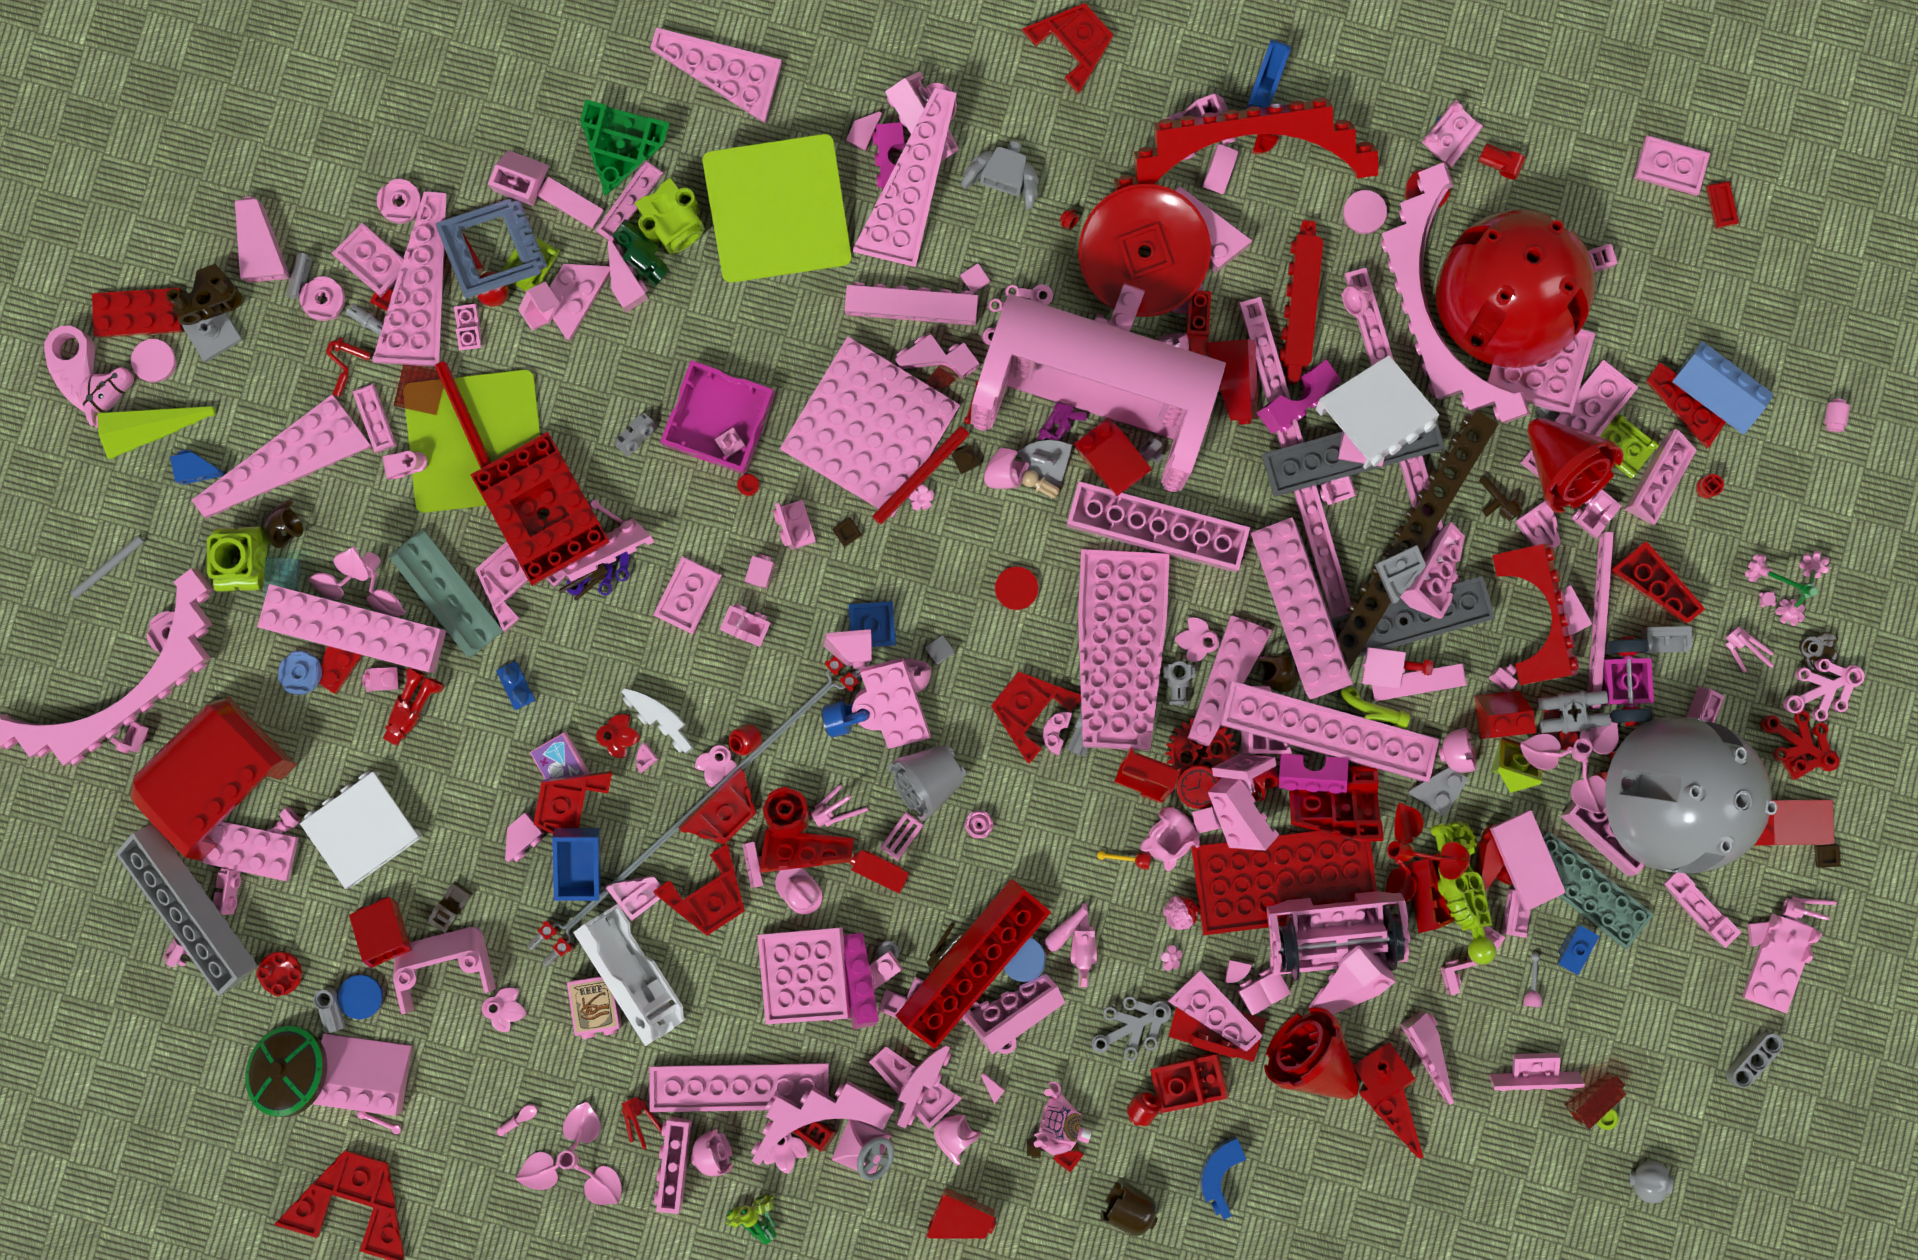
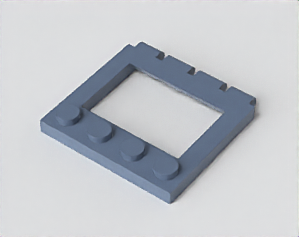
M507 199L435 223L465 299L541 274L540 270L547 267L519 200L511 202V199ZM503 216L523 265L480 278L461 230Z

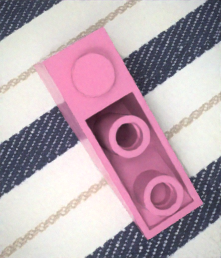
M609 240L611 289L627 313L648 299L645 294L648 289L642 280L637 281L634 277V274L637 273L634 267L623 260L622 256L625 253L620 245H614Z

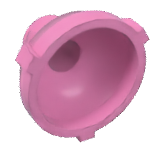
M1356 285L1346 287L1341 294L1346 310L1351 315L1356 316V318L1362 317L1370 305L1369 302L1374 300V294L1371 289H1364Z

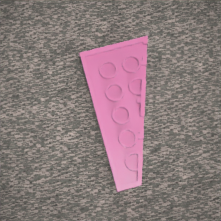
M656 28L650 47L651 51L761 122L766 123L782 65L781 59Z

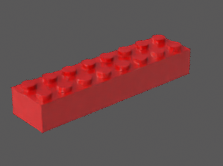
M1011 879L895 1016L908 1030L936 1049L1050 915L1051 911L1015 880Z

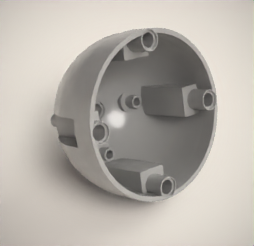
M1670 716L1656 718L1642 724L1621 743L1612 759L1606 779V812L1616 839L1622 848L1636 861L1647 867L1662 871L1701 873L1732 863L1744 855L1757 842L1766 827L1769 815H1773L1777 811V805L1772 801L1771 783L1768 773L1755 750L1732 730L1717 723L1707 722L1698 718Z

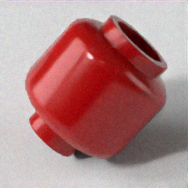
M744 724L734 729L729 735L731 750L741 756L752 753L762 744L760 731L751 724Z
M1148 1092L1136 1094L1126 1110L1130 1122L1136 1126H1149L1160 1112L1158 1099Z

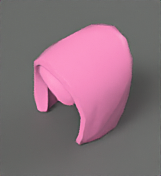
M999 448L986 466L984 472L985 484L993 489L1017 488L1021 485L1023 473L1028 470L1029 464L1013 460L1018 453L1017 451Z

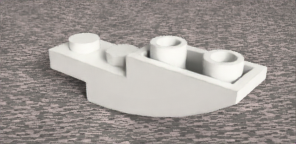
M628 689L621 691L625 695L622 698L630 708L633 706L639 712L637 717L644 725L648 723L653 726L659 722L658 728L665 736L669 734L674 739L672 744L680 753L684 751L688 754L694 749L693 745L681 732L687 725L671 709L642 693Z

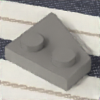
M1417 545L1375 564L1392 604L1400 600L1401 595L1426 567Z
M1447 767L1435 776L1430 777V782H1423L1410 789L1407 793L1440 815L1445 816L1468 781V778Z

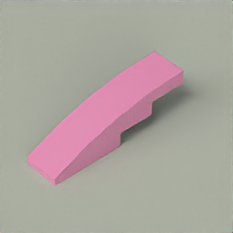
M1463 664L1434 668L1432 669V675L1429 676L1424 675L1422 671L1402 674L1400 689L1372 685L1374 700L1380 701L1467 686Z

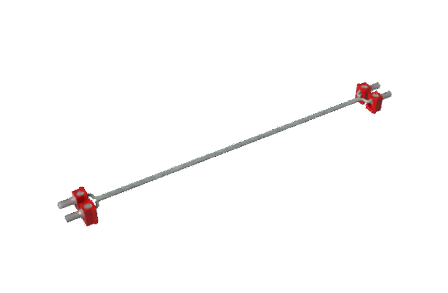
M835 656L830 661H825V665L828 668L826 674L829 682L612 883L621 882L668 840L679 829L678 827L739 768L743 770L832 687L835 686L838 689L847 688L850 692H854V688L860 683L858 680L861 677L859 673L861 669H857L852 674L849 672L844 678L841 677L840 682L843 686H839L836 683H832L830 672L839 676V672L845 667L843 662ZM605 888L600 893L599 901H591L565 926H562L560 923H553L551 920L544 921L543 926L537 930L539 932L538 935L527 944L530 947L529 949L533 950L542 941L549 940L554 935L560 934L559 928L566 929L567 937L558 938V942L553 946L554 950L542 963L547 962L545 966L548 967L557 957L565 956L568 952L575 950V946L571 943L569 930L609 894V891Z

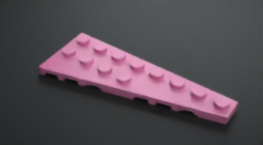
M939 88L933 90L854 246L853 252L916 267L957 93Z
M423 193L408 247L405 251L403 263L378 339L373 363L435 366V364L439 363L444 245L435 223L446 220V193Z

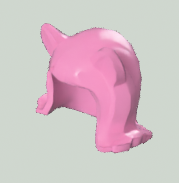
M1165 807L1158 813L1161 820L1151 828L1148 836L1142 841L1140 849L1144 852L1149 851L1155 859L1163 861L1165 870L1170 871L1175 867L1177 860L1184 856L1192 845H1195L1196 848L1200 846V840L1194 823L1187 815L1174 807Z

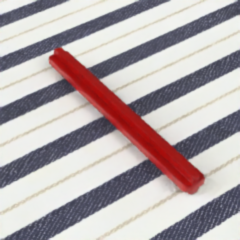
M441 361L435 364V369L481 469L492 462L447 363Z
M959 427L873 514L872 517L875 522L880 525L883 524L969 436L968 431L964 427Z

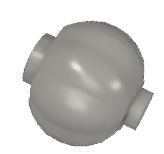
M1648 1160L1639 1164L1635 1172H1630L1629 1185L1633 1186L1637 1196L1644 1202L1659 1203L1665 1199L1666 1194L1672 1193L1673 1176L1668 1175V1169L1662 1163Z

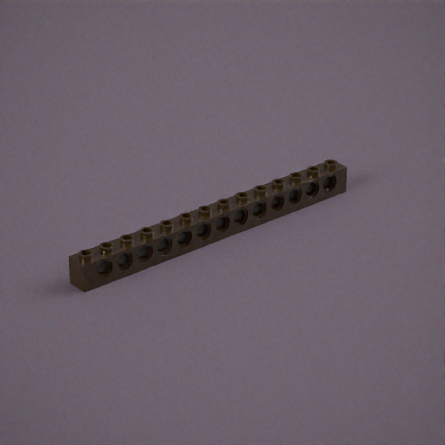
M1477 410L1471 415L1467 413L1461 422V425L1464 426L1461 432H1456L1449 442L1452 444L1450 450H1445L1439 458L1438 462L1441 463L1437 470L1433 469L1427 480L1430 483L1426 489L1422 487L1416 496V499L1419 500L1416 506H1411L1404 517L1407 519L1403 526L1399 525L1393 536L1396 537L1392 545L1388 543L1383 550L1382 555L1385 556L1383 560L1402 552L1399 548L1401 542L1406 543L1409 548L1417 545L1420 553L1422 552L1499 423ZM1469 431L1475 433L1476 441H1471L1468 438L1467 433ZM1457 450H1461L1465 453L1464 460H1461L1457 457ZM1446 468L1454 472V478H1448L1445 475ZM1434 487L1441 488L1443 491L1442 497L1434 494ZM1423 505L1431 508L1432 513L1430 516L1423 513ZM1411 524H1416L1420 527V534H1414L1411 531ZM1375 565L1370 572L1373 575L1369 582L1365 581L1359 590L1361 593L1358 601L1354 599L1347 610L1350 612L1346 620L1342 619L1336 628L1339 631L1336 637L1348 671H1350L1391 603L1387 591L1379 590L1377 587V580H1381ZM1367 598L1374 601L1375 608L1373 610L1366 607L1365 600ZM1355 617L1363 620V628H1357L1354 625ZM1343 636H1348L1351 638V647H1346L1343 645Z

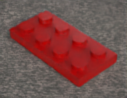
M180 288L92 293L93 336L104 338L182 333L183 326L179 323L178 317L172 309L173 304L166 297L167 292L171 289H177L181 294L182 290Z

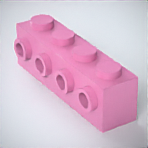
M669 1117L666 1123H663L662 1136H665L664 1145L660 1146L659 1159H662L661 1168H658L656 1179L659 1182V1190L655 1191L654 1204H657L656 1212L679 1214L682 1210L692 1119Z

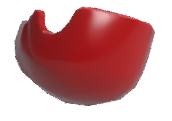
M485 272L480 276V278H484L496 274L498 272ZM509 285L479 294L477 298L483 305L490 307L501 306L508 299Z

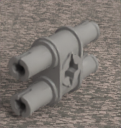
M1582 689L1580 692H1560L1557 696L1537 698L1539 711L1559 709L1562 712L1560 718L1540 720L1541 733L1562 731V733L1567 734V732L1583 730L1588 732L1590 728L1611 725L1609 713L1591 715L1586 713L1587 706L1608 703L1606 691L1585 692ZM1572 702L1575 709L1580 710V713L1576 714L1575 721L1571 714L1568 715V710L1572 708Z

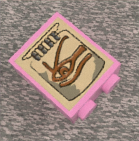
M601 976L567 982L575 1036L581 1035L582 1039L595 1037L597 1032L611 1035L617 1033V1029L623 1027L620 1006Z

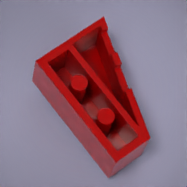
M1423 857L1408 864L1411 870L1410 876L1417 880V890L1413 896L1418 934L1439 929L1454 921V917H1451V911L1446 905L1448 904L1447 899L1441 895L1438 889V880L1440 879L1439 864L1441 861Z

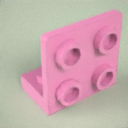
M803 500L781 506L779 502L775 503L776 509L773 510L776 523L782 525L783 530L779 531L785 546H789L791 550L816 543Z

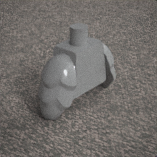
M1010 141L1007 149L997 147L995 151H986L976 156L972 160L971 165L964 171L961 185L964 189H967L981 179V185L1017 197L1020 196L1022 187L1025 209L1028 210L1033 208L1035 199L1038 197L1037 186L1039 183L1035 169L1031 164L1026 163V156L1019 153L1022 147L1021 144L1016 141Z

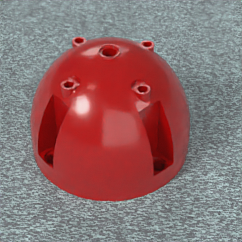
M1514 209L1492 214L1469 227L1449 250L1437 278V310L1442 324L1450 337L1460 348L1476 359L1495 366L1508 368L1534 366L1554 358L1565 350L1585 324L1592 308L1595 293L1593 263L1581 238L1573 229L1570 232L1565 229L1561 221H1553L1551 219L1552 215L1530 209ZM1527 257H1533L1536 259V262H1530ZM1476 339L1481 343V345L1476 346L1471 342V340Z

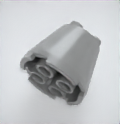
M939 745L900 757L888 764V770L890 773H894L895 781L893 784L910 810L913 809L919 813L918 817L922 821L931 817L963 784V777L967 775L961 764L958 765L953 758L955 754L948 745L945 747Z

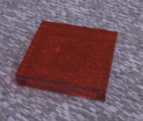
M403 365L393 406L437 415L443 384L437 371L414 365Z

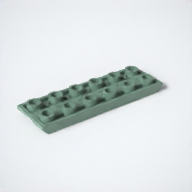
M421 529L407 542L388 555L468 658H471L504 632L499 623L424 529Z
M1547 830L1543 835V839L1566 892L1558 897L1618 945L1627 950L1654 914Z

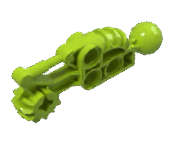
M1454 821L1446 825L1441 823L1432 826L1430 829L1431 834L1436 838L1440 856L1442 847L1449 842L1462 844L1468 850L1470 856L1474 853V848L1477 847L1475 842L1477 837L1474 836V829H1470L1468 823H1463L1462 821ZM1470 863L1465 872L1455 880L1445 879L1440 874L1438 889L1441 895L1447 899L1448 904L1446 905L1451 911V917H1454L1456 924H1460L1462 931L1471 930L1473 940L1470 941L1468 946L1470 959L1479 965H1486L1492 962L1496 956V946L1491 939L1485 936L1484 928L1492 926L1482 877L1471 869Z

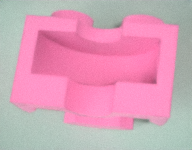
M1601 490L1585 502L1586 505L1582 510L1580 508L1577 509L1571 516V519L1596 539L1622 505L1605 491Z
M737 603L734 606L730 605L719 630L760 647L770 625V622L766 621L767 616L758 612L751 615L746 612V607Z
M1062 712L1055 714L1047 721L1043 728L1045 746L1057 756H1059L1063 740L1059 737V732L1063 728H1068L1072 713Z

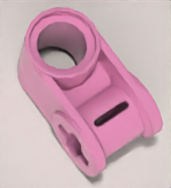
M405 451L382 457L386 479L388 480L421 472L428 464L427 457L421 452Z

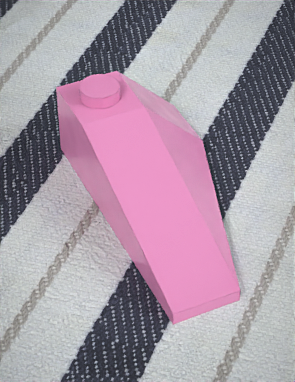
M1452 522L1447 523L1422 554L1426 567L1416 576L1411 586L1400 597L1409 607L1438 619L1443 618L1452 601L1451 586L1452 582H1456L1457 575L1454 574L1456 562L1460 561L1465 538Z

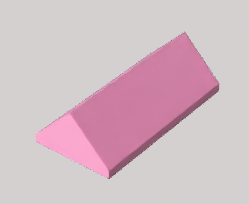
M1674 429L1665 434L1624 510L1654 526L1697 451L1679 430Z

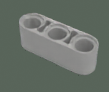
M1770 1032L1760 1033L1728 1068L1726 1072L1727 1080L1741 1088L1749 1087L1782 1050L1783 1041L1781 1037ZM1771 1037L1773 1045L1767 1048L1766 1041ZM1757 1054L1758 1062L1752 1065L1751 1058ZM1739 1071H1742L1743 1079L1738 1082L1736 1075Z

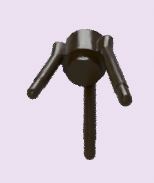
M604 563L599 564L597 570L560 588L559 592L562 593L589 577L594 579L574 597V600L577 601L599 581L606 578L605 575L609 573Z
M954 923L949 925L935 949L929 954L930 958L926 963L932 970L939 965L964 935L963 932H960L944 951L940 950L953 929Z

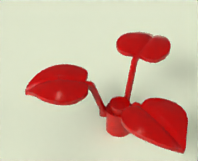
M1398 803L1394 822V834L1397 841H1392L1388 845L1387 854L1390 858L1395 859V863L1401 867L1394 869L1389 874L1386 893H1401L1405 903H1407L1416 893L1417 880L1410 876L1411 870L1403 862L1411 860L1413 856L1441 861L1439 864L1440 874L1445 879L1455 880L1469 866L1470 855L1462 844L1456 842L1446 843L1442 847V857L1415 852L1409 843H1412L1413 838L1421 834L1424 826L1423 816L1417 809L1403 803Z

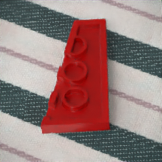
M1659 362L1645 382L1706 449L1709 448L1726 421L1674 384L1672 381L1677 373Z

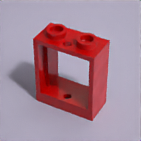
M861 849L860 852L856 851L849 863L853 866L851 871L898 894L901 893L910 874L909 871L864 849Z

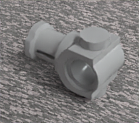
M1181 661L1163 665V678H1167L1168 686L1171 687V701H1169V705H1189V702L1186 701V687L1190 686V678L1195 677L1194 665H1187ZM1175 666L1183 667V677L1178 678L1174 676L1173 668Z

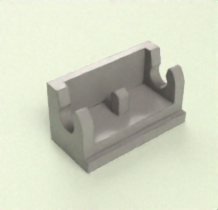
M1692 626L1647 627L1641 629L1642 639L1648 640L1649 650L1645 653L1688 652V649L1692 648Z

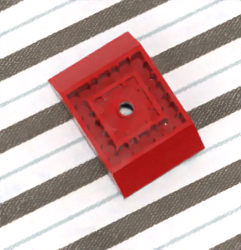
M548 432L470 474L531 586L610 543L598 518ZM543 509L550 511L546 519H540L538 516L539 512Z

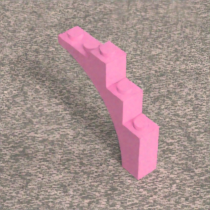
M848 1080L845 1085L840 1084L834 1095L838 1097L837 1100L813 1087L810 1092L805 1091L800 1100L803 1106H800L778 1093L776 1099L771 1097L765 1108L768 1110L766 1117L773 1120V1123L768 1121L762 1132L765 1135L761 1143L757 1141L751 1151L754 1155L752 1162L760 1165L768 1152L782 1138L792 1131L816 1121L851 1119L871 1124L883 1130L894 1111V1106Z

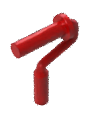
M342 337L338 341H331L326 349V354L343 369L332 395L339 398L349 377V369L332 353L333 347L335 346L336 352L342 350L367 361H370L372 357L371 352L344 342Z

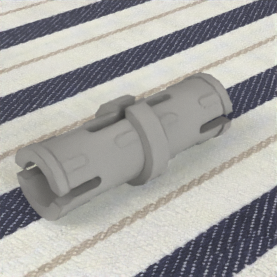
M352 303L349 306L352 310L348 308L346 315L361 323L363 328H369L380 336L384 323L375 318L373 313H367Z

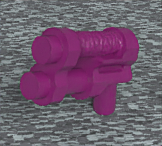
M1055 403L1048 420L1038 431L1039 436L1037 439L1039 441H1062L1061 439L1066 431L1071 429V420L1086 421L1087 412H1076L1068 404ZM1055 423L1059 427L1055 434L1052 435L1049 432Z

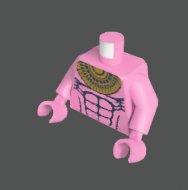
M1049 1082L1048 1085L1051 1089H1045L1044 1094L1051 1096L1052 1099H1049L1044 1107L1039 1131L1034 1134L1037 1137L1034 1146L1041 1147L1054 1156L1071 1151L1077 1140L1088 1144L1091 1130L1080 1127L1082 1115L1063 1096L1060 1084L1058 1082Z

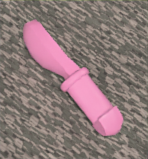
M534 1104L525 1105L521 1108L517 1117L513 1116L511 1120L498 1127L497 1135L504 1136L516 1126L518 1127L520 1122L532 1119L537 1114V1106Z

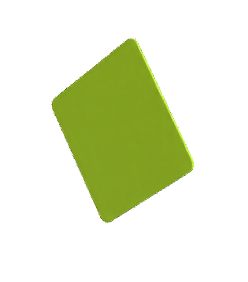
M821 134L708 151L704 154L702 161L721 271L725 281L733 283L845 266L850 263L851 250L834 141L830 135Z
M518 370L454 378L491 462L540 436L534 376L530 371ZM441 380L407 384L404 387L403 393L409 449L414 453H423L428 461L427 467L423 471L412 474L417 510L422 513L487 506L470 474L478 471L480 466Z

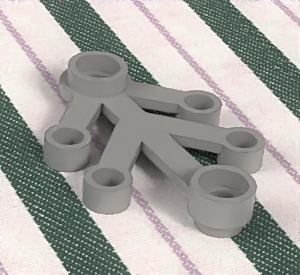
M1132 996L1125 997L1123 1000L1125 1009H1137L1148 1013L1140 1018L1116 1011L1110 1006L1106 1007L1103 1011V1016L1106 1020H1117L1127 1025L1106 1036L1103 1034L1095 1035L1091 1040L1093 1050L1103 1053L1107 1051L1109 1044L1132 1033L1128 1047L1124 1050V1056L1127 1060L1133 1061L1138 1055L1137 1046L1143 1027L1151 1022L1149 1036L1144 1039L1143 1043L1147 1050H1154L1157 1047L1156 1039L1160 1026L1167 1022L1171 1016L1170 1007L1165 1002L1157 1001L1149 1005L1135 1000ZM1128 999H1132L1134 1001V1005L1132 1007L1126 1006L1125 1003ZM1109 1009L1114 1011V1016L1111 1018L1106 1016V1011ZM1158 1009L1164 1010L1162 1017L1156 1016ZM1149 1039L1154 1040L1155 1044L1153 1047L1146 1045ZM1103 1040L1105 1042L1104 1047L1098 1048L1096 1046L1097 1041ZM1128 1050H1134L1135 1055L1132 1058L1127 1057L1126 1053Z

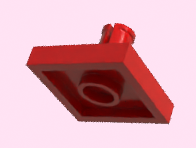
M1390 1042L1353 1065L1355 1072L1378 1105L1416 1081Z

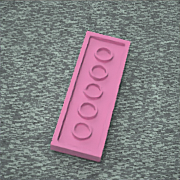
M1602 360L1580 387L1571 416L1560 413L1554 422L1600 436L1638 386L1605 360ZM1531 449L1520 464L1539 478Z

